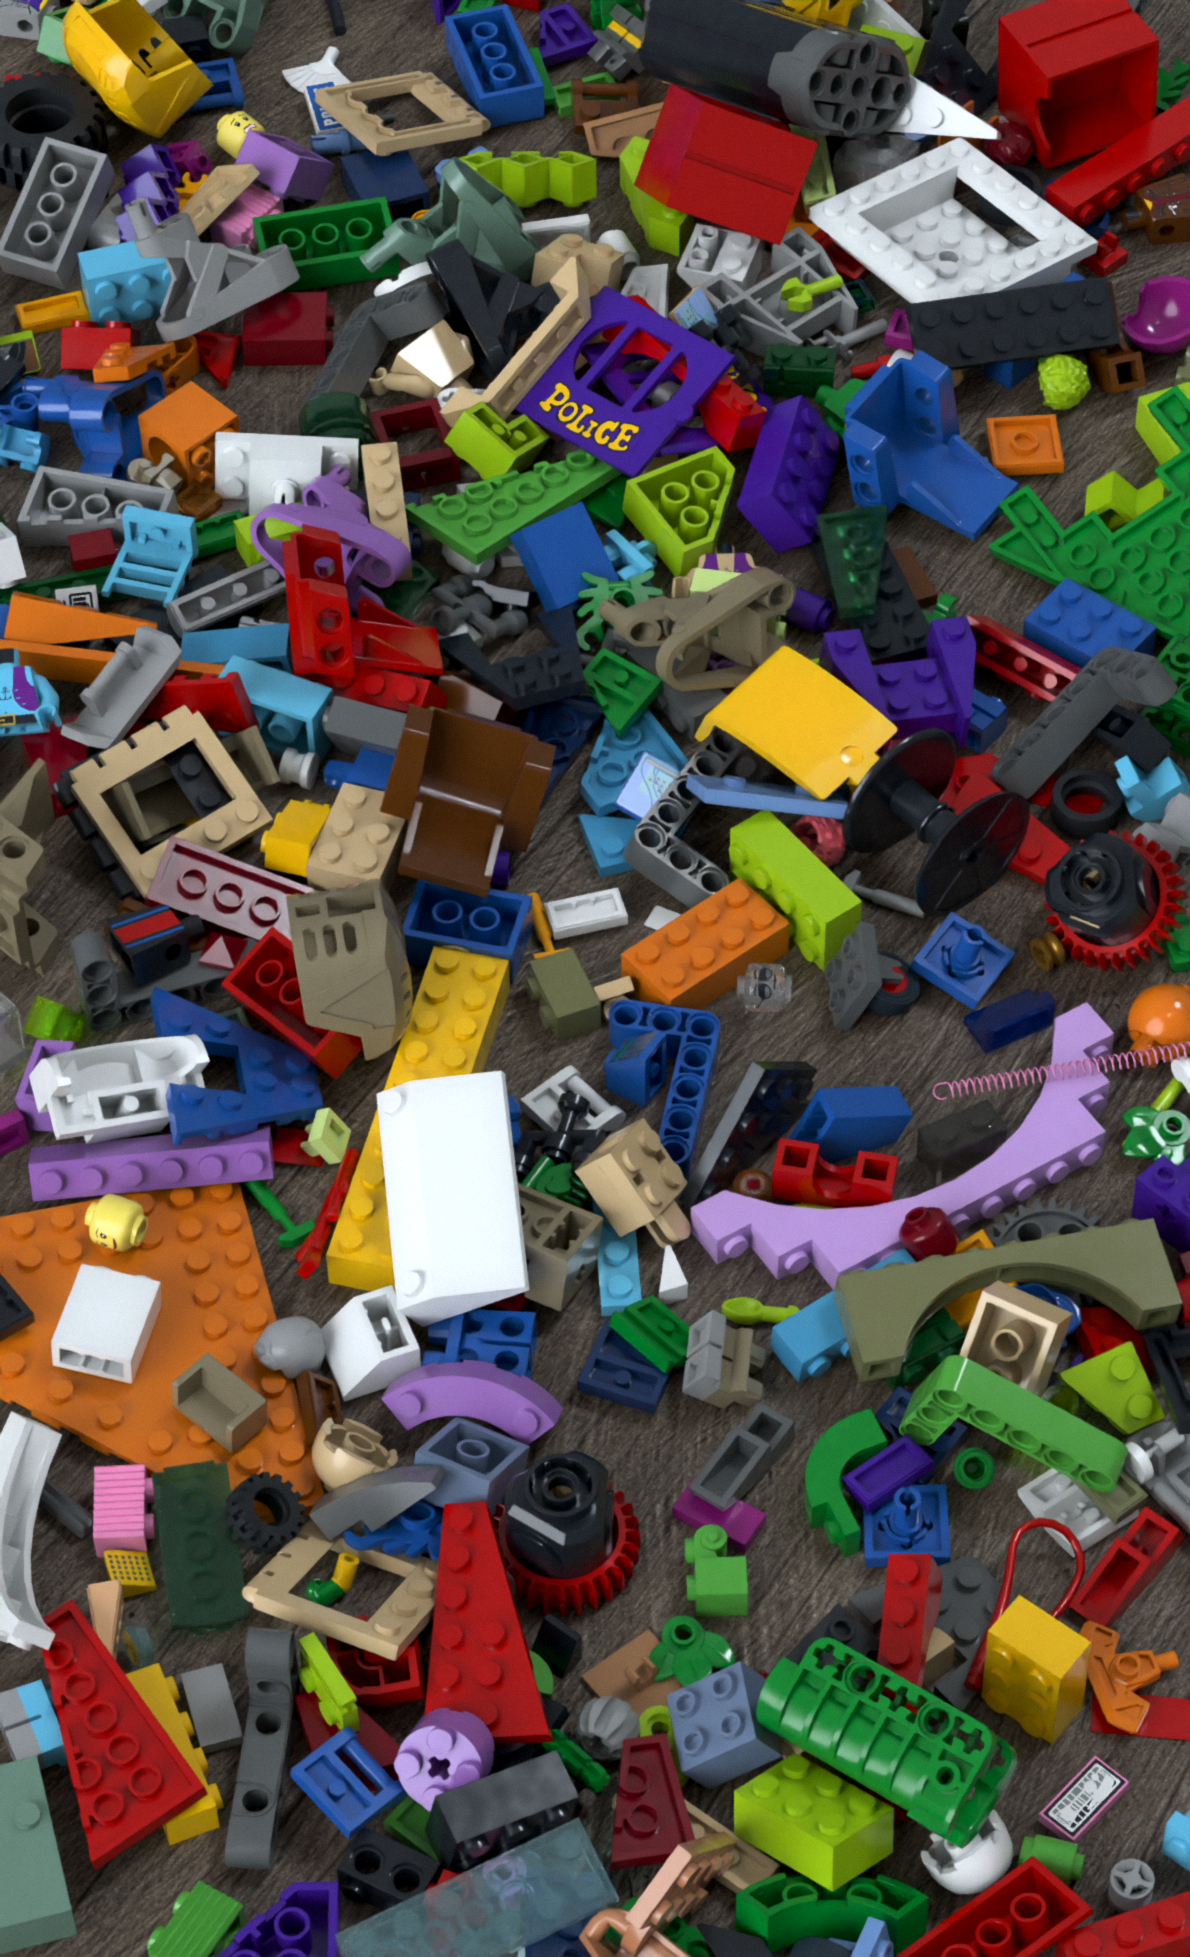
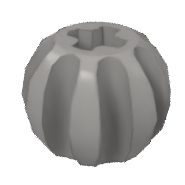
M609 1695L592 1699L581 1709L576 1719V1740L584 1749V1752L600 1762L607 1763L619 1760L623 1739L639 1737L640 1721L638 1715L626 1701Z

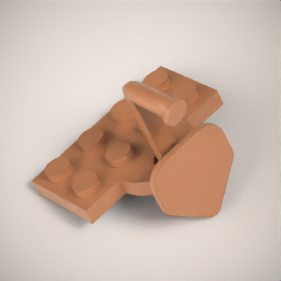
M723 1831L678 1844L630 1911L617 1908H607L599 1911L583 1929L579 1939L592 1957H691L666 1937L663 1932L674 1918H682L687 1912L694 1914L701 1907L709 1895L704 1888L714 1875L720 1878L735 1859L731 1851L738 1842ZM611 1926L623 1935L620 1943L621 1948L602 1939Z

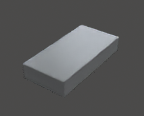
M219 1663L180 1674L198 1743L203 1753L207 1754L242 1744L243 1734L223 1664Z

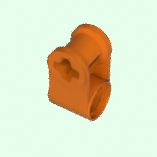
M193 335L180 340L165 342L164 344L175 343L176 357L170 360L163 359V364L159 366L147 367V369L158 370L162 374L165 384V397L179 389L200 371L201 364L198 346Z

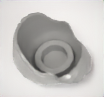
M291 1316L271 1323L261 1333L253 1346V1350L261 1364L271 1370L281 1369L285 1377L291 1379L296 1378L304 1370L318 1373L325 1356V1340L322 1330L313 1320L304 1316Z

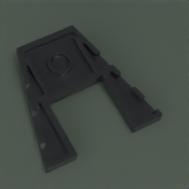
M941 0L942 5L939 14L933 17L930 26L933 29L930 40L924 43L913 77L928 84L935 91L945 95L961 106L970 100L974 101L975 112L998 93V57L987 74H985L951 31L971 0Z
M572 606L537 614L538 628L553 648H543L537 653L523 657H509L500 663L490 665L468 632L438 640L441 657L446 656L449 658L450 666L458 671L464 669L469 672L473 682L478 685L486 684L489 686L490 694L515 711L586 693Z

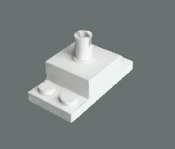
M216 432L215 498L243 500L249 498V516L258 514L266 506L273 503L288 505L301 501L303 504L302 494L304 488L315 477L325 476L335 465H343V469L338 474H341L346 468L351 473V482L344 488L347 490H357L359 439Z

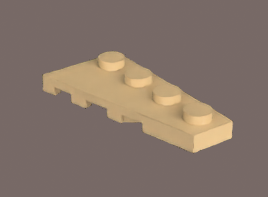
M253 164L217 166L179 213H189L199 236L249 186L260 172Z

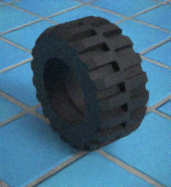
M41 72V75L33 76L31 73L24 74L22 78L17 80L12 78L6 81L3 87H0V181L3 184L7 182L9 187L18 191L24 187L45 137L107 154L108 140L103 104L101 99L97 97V93L91 87L86 86L83 81L77 78L72 80L68 75L62 73L51 75L50 72ZM41 131H54L46 134H33Z

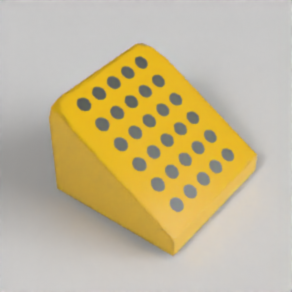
M103 1551L109 1580L121 1581L123 1599L157 1590L146 1551Z

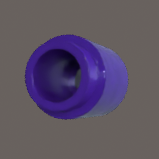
M797 588L793 604L786 611V615L781 616L790 624L814 634H819L823 629H829L834 620L835 611L832 609V602L830 600Z

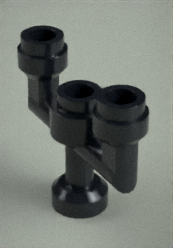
M729 303L714 314L719 325L716 329L712 330L710 325L706 324L702 319L688 330L735 355L737 360L733 363V366L739 373L736 377V382L742 388L764 372L759 365L753 364L750 366L741 353L742 349L752 344L753 339L741 323L740 312Z
M575 1093L561 1094L557 1107L562 1116L557 1131L522 1132L514 1152L517 1182H522L535 1166L533 1156L537 1146H542L541 1152L543 1156L551 1158L554 1166L571 1162V1174L580 1179L575 1170L604 1142L606 1136L604 1129L574 1130L577 1119L586 1117L589 1112L590 1102L586 1098ZM582 1145L581 1150L574 1154L576 1146Z

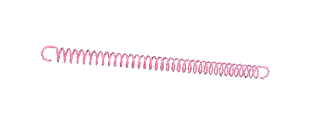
M1186 1042L1185 1045H1183L1182 1043H1179L1177 1047H1176L1174 1044H1172V1045L1170 1046V1049H1169V1047H1168L1167 1045H1165V1046L1163 1047V1050L1158 1046V1047L1156 1048V1050H1154L1153 1048H1150L1148 1052H1147V1050L1143 1049V1050L1141 1051V1054H1140V1052H1139L1138 1050H1136V1051L1134 1052V1055H1133V1053L1130 1052V1051L1127 1053V1055H1125L1123 1052H1121V1054H1120L1119 1057H1118L1117 1054L1114 1053L1113 1056H1112V1058H1111L1109 1055H1106L1105 1060H1104V1058H1103L1102 1056H1099V1057H1098V1060H1096L1094 1057H1092L1091 1060H1090V1062H1089L1088 1059L1085 1058L1084 1061H1083V1064H1082V1062H1081L1080 1060H1077V1061H1076V1065H1075V1063H1074L1073 1061H1070V1062H1069V1065H1067L1065 1062H1063L1062 1065H1061V1067H1060L1059 1064L1056 1063V1064L1054 1065V1069H1053V1067H1052L1051 1065H1048V1066H1047V1070L1045 1069L1044 1066H1041L1039 1070H1038L1036 1067H1034L1033 1070H1032V1072H1031V1070H1030L1029 1068H1027V1069L1025 1070V1074H1024V1072L1020 1069V1070L1018 1071V1074H1016L1015 1071H1012L1011 1074H1010V1076H1009V1074H1008L1007 1072H1005V1073L1003 1074V1077L1001 1076V1074L997 1073L996 1078H995L992 1074L989 1075V1078H988V1079L986 1078V1076L983 1075L982 1078H981V1081H980V1079H979L978 1077H975V1078H974V1083H973V1081H972L970 1078L967 1079V1082H966V1083H965V1081H964L963 1079H961L960 1082H959V1085H958V1083L954 1080V1081L952 1082V1086H951V1084H950L949 1082H941V1083H938V1084H936V1085L934 1086V1088H933V1094H934V1096H935L937 1099H939V1100H944V1099H946V1097H944V1098H939V1097H937L936 1094H935V1088H936L938 1085H941V1084H948L949 1087H950V1089H951L952 1098H954V1090H953V1087H954V1082H955L956 1085H957V1087H958V1090H959V1095H960V1097H961V1096H962V1094H961V1081H963V1083H964V1085H965V1088H966L967 1096H969L968 1081L970 1080L971 1083H972L973 1089H974V1094L976 1095V1088H975L976 1079H978V1081H979V1084H980V1087H981V1092L984 1093V1091H983V1078L986 1079V1082H987V1084H988L989 1092H991V1088H990V1077H991V1076H992V1078L994 1079L995 1086H996V1090L998 1091V1085H997L998 1075L1000 1076V1078H1001V1080H1002L1003 1089L1005 1090V1089H1006V1088H1005V1074H1007V1076H1008V1078H1009V1081H1010V1086H1011V1088H1013V1085H1012V1073L1015 1074L1016 1079H1017V1083H1018V1087H1020V1082H1019V1073H1020V1071H1021L1022 1074H1023V1077H1024V1080H1025V1085L1027 1086V1079H1026L1027 1070L1030 1072V1075H1031V1077H1032V1083H1033V1085H1034V1084H1035V1081H1034V1069H1036V1071H1037V1073H1038V1075H1039V1081H1040V1083H1042V1079H1041V1069H1042V1068L1044 1069V1071H1045V1073H1046L1047 1082L1049 1083V1076H1048L1049 1066L1051 1067V1069H1052V1071H1053L1054 1080H1055V1081L1057 1080V1079H1056V1073H1055V1071H1056V1065H1057V1066L1059 1067V1069H1060L1062 1080H1064V1076H1063V1065H1064V1064H1065L1066 1067H1067L1068 1075H1069V1078L1071 1079V1073H1070V1064H1071V1063L1074 1065L1075 1072H1076V1077L1078 1078V1071H1077V1064H1078V1062H1080V1064H1081V1066H1082L1083 1075L1086 1076V1073H1085V1061L1088 1062L1089 1067H1090V1073H1091V1075H1093V1070H1092V1060H1093V1059H1094L1095 1062H1096L1097 1070H1098V1073L1100 1074V1068H1099V1059H1100V1058L1103 1060V1063H1104V1066H1105V1072L1107 1073V1072H1108L1107 1066H1106L1107 1057H1109V1059H1110V1061H1111L1112 1070L1115 1071V1067H1114V1056L1117 1057V1059H1118V1061H1119V1068H1120V1070H1122V1065H1121V1055H1122V1054H1123L1124 1057H1125L1127 1069H1129V1063H1128V1055H1129V1053L1132 1055L1133 1062H1134V1067L1136 1068V1067H1137V1065H1136V1060H1135L1136 1052H1138V1054H1139V1056H1140V1058H1141V1065L1144 1066V1062H1143V1051L1146 1052V1054H1147V1056H1148V1063H1149V1065H1151V1060H1150V1050H1151V1049H1152L1153 1052H1154L1156 1064H1158V1058H1157V1050H1158V1048L1161 1050L1163 1062L1165 1063V1062H1166V1060H1165V1055H1164L1165 1047H1167V1049H1168V1051H1169V1053H1170V1061L1172 1062V1061H1173V1057H1172V1053H1171L1172 1046H1174L1175 1049H1176V1051H1177V1058H1178V1060H1180L1179 1045H1181V1046L1183 1047L1184 1056H1185V1059H1187L1186 1045H1187V1043H1188L1189 1046H1190V1043H1189V1042Z

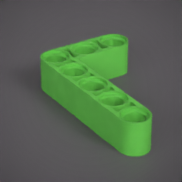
M958 1355L946 1357L913 1392L899 1426V1432L902 1436L908 1434L918 1445L926 1446L934 1443L959 1417L1098 1492H1111L1115 1489L1128 1454L1127 1447L1118 1439L980 1364Z

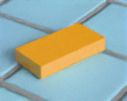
M81 290L15 305L16 316L22 332L32 330V334L71 326V320L90 321L89 311Z

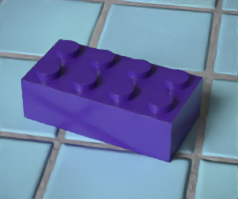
M802 395L767 408L737 504V508L777 554L812 542L841 445L837 434L831 431L821 419L817 410L811 407Z

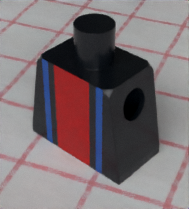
M163 904L106 919L112 951L138 987L189 963L191 954L188 941L205 936V929L198 914L178 920L169 906Z

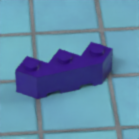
M149 144L120 164L126 186L120 189L118 193L122 200L121 207L124 213L115 219L120 227L119 234L124 243L134 241L135 237H137L129 215L124 208L126 204L131 205V201L145 198L155 225L179 211L180 194L175 190V187L180 184L181 175L165 146Z

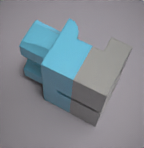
M41 1679L0 1693V1730L13 1761L37 1756L40 1770L57 1763L61 1766H68L60 1731L61 1726L57 1720L58 1714L52 1697V1688L45 1689Z

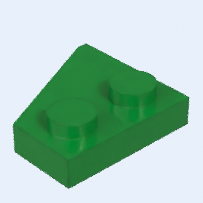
M604 647L583 670L585 686L616 735L620 738L627 733L664 688L662 679Z

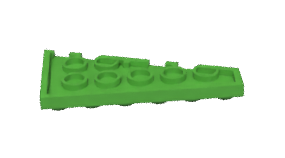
M577 450L568 453L566 460L551 465L547 461L534 464V470L519 474L517 470L504 473L466 485L465 492L447 497L445 493L432 496V502L418 507L414 502L406 504V519L473 564L479 565L512 544L510 535L574 505L623 473L587 452Z

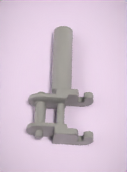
M881 318L843 336L838 335L836 337L829 330H824L823 337L813 341L811 338H807L805 340V347L826 343L829 346L827 348H836L835 353L837 355L840 354L849 362L853 360L854 354L848 348L887 331L888 324L884 318Z

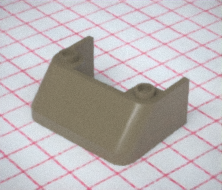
M256 725L219 740L258 797L263 796L261 788L281 781ZM167 764L113 786L101 793L105 803L132 843L140 842L142 848L163 840L161 832L197 816L181 786L178 785ZM225 789L226 793L228 794V796L230 797V799H231V801H232V800H233L232 797L230 796V794H229V793L227 792V790Z

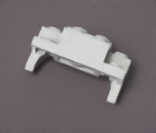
M196 1034L158 1037L98 1045L58 1053L49 1058L41 1059L29 1075L38 1113L49 1112L56 1140L84 1136L86 1144L162 1131L169 1122L165 1096L169 1083L180 1085L192 1084L205 1088L201 1072L210 1060L203 1042Z

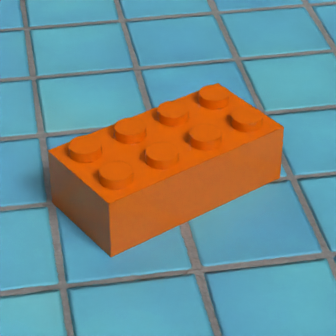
M739 877L621 953V978L630 975L634 987L632 993L641 1002L701 1010L753 976L755 970L758 973L764 967L789 952L790 923Z

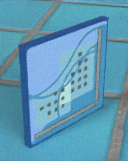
M644 751L612 806L641 821L681 771ZM693 816L676 836L678 839H681Z

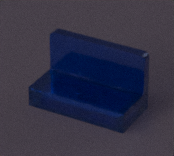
M1026 989L965 1015L964 1025L985 1054L1052 1026L1056 1001L1048 990L1034 995L1030 989Z

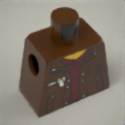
M1177 174L1139 188L1136 191L1135 208L1121 212V222L1124 230L1131 231L1141 228L1149 243L1153 245L1190 242V183L1185 174Z

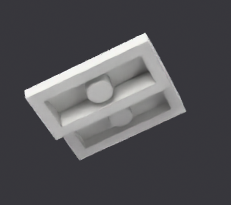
M1053 1468L1018 1489V1496L1035 1519H1052L1067 1526L1079 1540L1083 1551L1139 1515V1509H1137L1115 1525L1068 1476ZM1043 1527L1073 1558L1075 1557L1071 1544L1063 1534L1052 1528Z

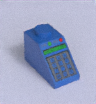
M655 1031L629 1037L624 1040L617 1050L613 1049L610 1051L603 1064L606 1089L646 1108L666 1083V1034L661 1031Z

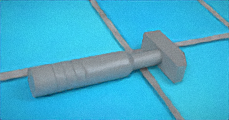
M854 870L843 881L855 895L871 899L875 904L923 919L926 916L919 908L916 900L881 889L871 890L858 886L861 879V871Z

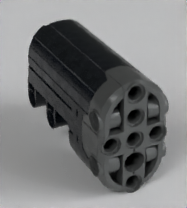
M651 0L648 4L650 8L638 52L643 67L651 76L662 81L798 126L801 130L810 133L856 138L870 141L871 138L885 131L895 121L910 99L912 89L907 60L904 52L893 39L868 34L825 19L795 13V8L760 0Z

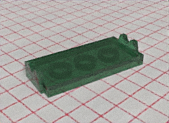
M214 1460L163 1468L164 1472L152 1473L151 1476L172 1631L187 1629L194 1636L204 1635V1633L214 1630L220 1632L229 1631L235 1621L248 1620L249 1614L247 1600L242 1595V1590L245 1586L238 1539L234 1541L230 1535L234 1532L232 1528L226 1529L224 1524L229 1519L227 1516H223V1508L227 1506L224 1502L227 1496L231 1494L227 1462L214 1464Z

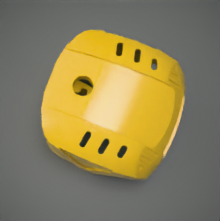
M76 0L63 18L62 36L64 48L75 70L96 90L118 118L145 134L161 138L171 129L170 127L179 117L214 86L137 0H110L88 11ZM153 37L162 42L156 49L151 44V38ZM140 49H145L147 52L150 53V55H148L145 59L152 66V68H150L140 57ZM131 60L138 64L145 72V74H143V72Z

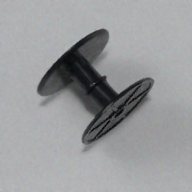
M936 728L921 730L906 737L878 759L855 789L847 805L842 824V835L845 844L858 853H875L901 841L913 830L917 831V838L920 842H930L932 844L921 865L915 886V897L919 908L923 913L932 917L946 916L951 911L957 912L987 891L1002 875L1017 854L1026 835L1030 820V808L1027 800L1022 795L1012 791H1001L988 795L969 806L958 816L955 814L953 807L948 808L947 802L941 803L940 799L946 791L954 772L956 747L952 737L946 731Z

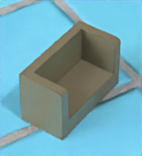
M208 1352L172 1383L173 1407L232 1454L267 1424V1400Z

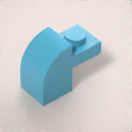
M1128 755L1115 762L1121 776L1116 779L1117 784L1122 791L1123 800L1130 815L1135 819L1147 822L1163 819L1165 817V807L1174 796H1177L1179 792L1190 794V784L1186 775L1170 757L1164 759L1149 773L1143 772Z

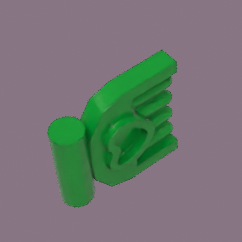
M542 1156L521 1183V1185L561 1201L569 1202L576 1207H581L582 1202L572 1197V1194L583 1200L588 1198L587 1193L571 1186L572 1183L588 1191L582 1181L571 1174V1164L562 1163L554 1166L553 1160L548 1156Z

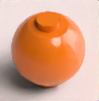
M1182 983L1178 986L1174 984L1155 985L1144 990L1134 1000L1127 1018L1128 1033L1134 1042L1129 1051L1133 1055L1136 1050L1141 1054L1143 1049L1148 1052L1150 1048L1156 1050L1158 1046L1163 1050L1165 1045L1170 1049L1172 1044L1177 1047L1179 1043L1183 1045L1186 1042L1190 1043L1189 986ZM1188 1043L1186 1045L1187 1056L1190 1055V1046ZM1179 1045L1180 1057L1184 1056V1050L1181 1045ZM1172 1046L1171 1053L1174 1060L1177 1058V1051ZM1165 1047V1060L1166 1062H1171L1170 1053L1167 1047ZM1159 1048L1157 1050L1158 1063L1160 1060H1163ZM1150 1050L1151 1065L1148 1063L1146 1052L1143 1051L1144 1065L1155 1068L1157 1064L1153 1050ZM1136 1052L1135 1059L1141 1063V1058L1138 1052Z

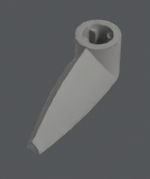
M119 193L111 199L91 226L88 236V247L90 249L124 243L119 234L120 227L115 219L124 213Z

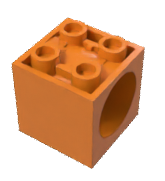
M189 381L138 415L143 458L152 461L158 466L162 455L166 452L174 458L171 470L183 479L182 485L177 491L190 501L209 491L215 485L216 432L240 433L238 415L192 381Z

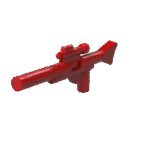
M350 1148L345 1151L332 1187L324 1199L317 1221L311 1233L295 1254L296 1260L300 1262L296 1274L304 1279H307L319 1266L321 1255L332 1232L334 1222H337L339 1219V1210L360 1158V1153L355 1149Z

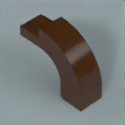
M1108 282L1120 344L1114 348L1086 351L1084 355L1099 386L1108 393H1117L1145 387L1146 380L1141 352L1132 351L1123 338L1117 316L1112 282Z

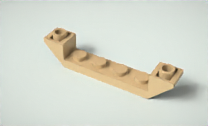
M571 256L550 280V284L561 300L560 303L555 306L549 316L533 332L527 342L511 358L480 396L461 386L439 411L451 430L462 413L480 401L486 404L504 421L591 318L589 279L576 258Z

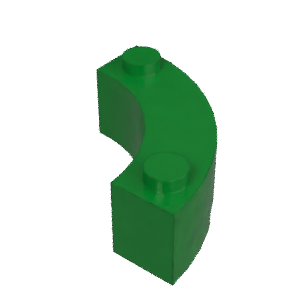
M780 1873L758 1881L736 1894L735 1932L762 1938L772 1954L786 1946L795 1944L802 1937L814 1936L824 1939L835 1938L857 1942L868 1917H872L886 1922L890 1941L894 1945L893 1955L895 1957L926 1934L928 1897L900 1881L879 1874L877 1880L856 1876L832 1892L806 1876L787 1878L785 1873Z

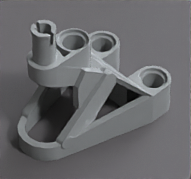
M145 198L133 200L130 202L131 205L126 204L124 206L137 234L134 243L140 257L164 258L172 277L160 310L161 316L156 321V326L163 341H176L194 335L282 291L300 278L286 244L270 247L254 256L249 244H240L227 248L222 243L200 242L190 215L187 212L171 216L155 225ZM190 275H192L193 280L188 284Z

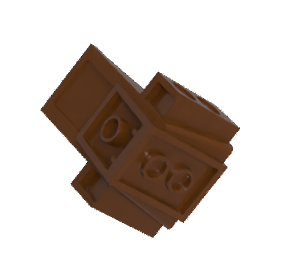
M410 704L380 808V812L409 820L397 873L487 898L499 845L524 853L527 851L550 777L556 746L538 741L537 736L522 732L519 727L449 707L447 710L433 706L425 709Z

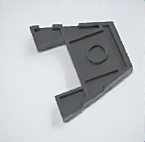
M972 1555L938 1566L943 1577L939 1615L934 1624V1627L941 1629L955 1641L954 1656L962 1665L936 1683L933 1694L965 1714L968 1712L970 1704L978 1692L967 1689L964 1686V1682L969 1670H971L976 1652L980 1648V1642L990 1624L1002 1585ZM885 1584L853 1594L848 1598V1608L873 1633L881 1627ZM1011 1593L1008 1607L1016 1599Z

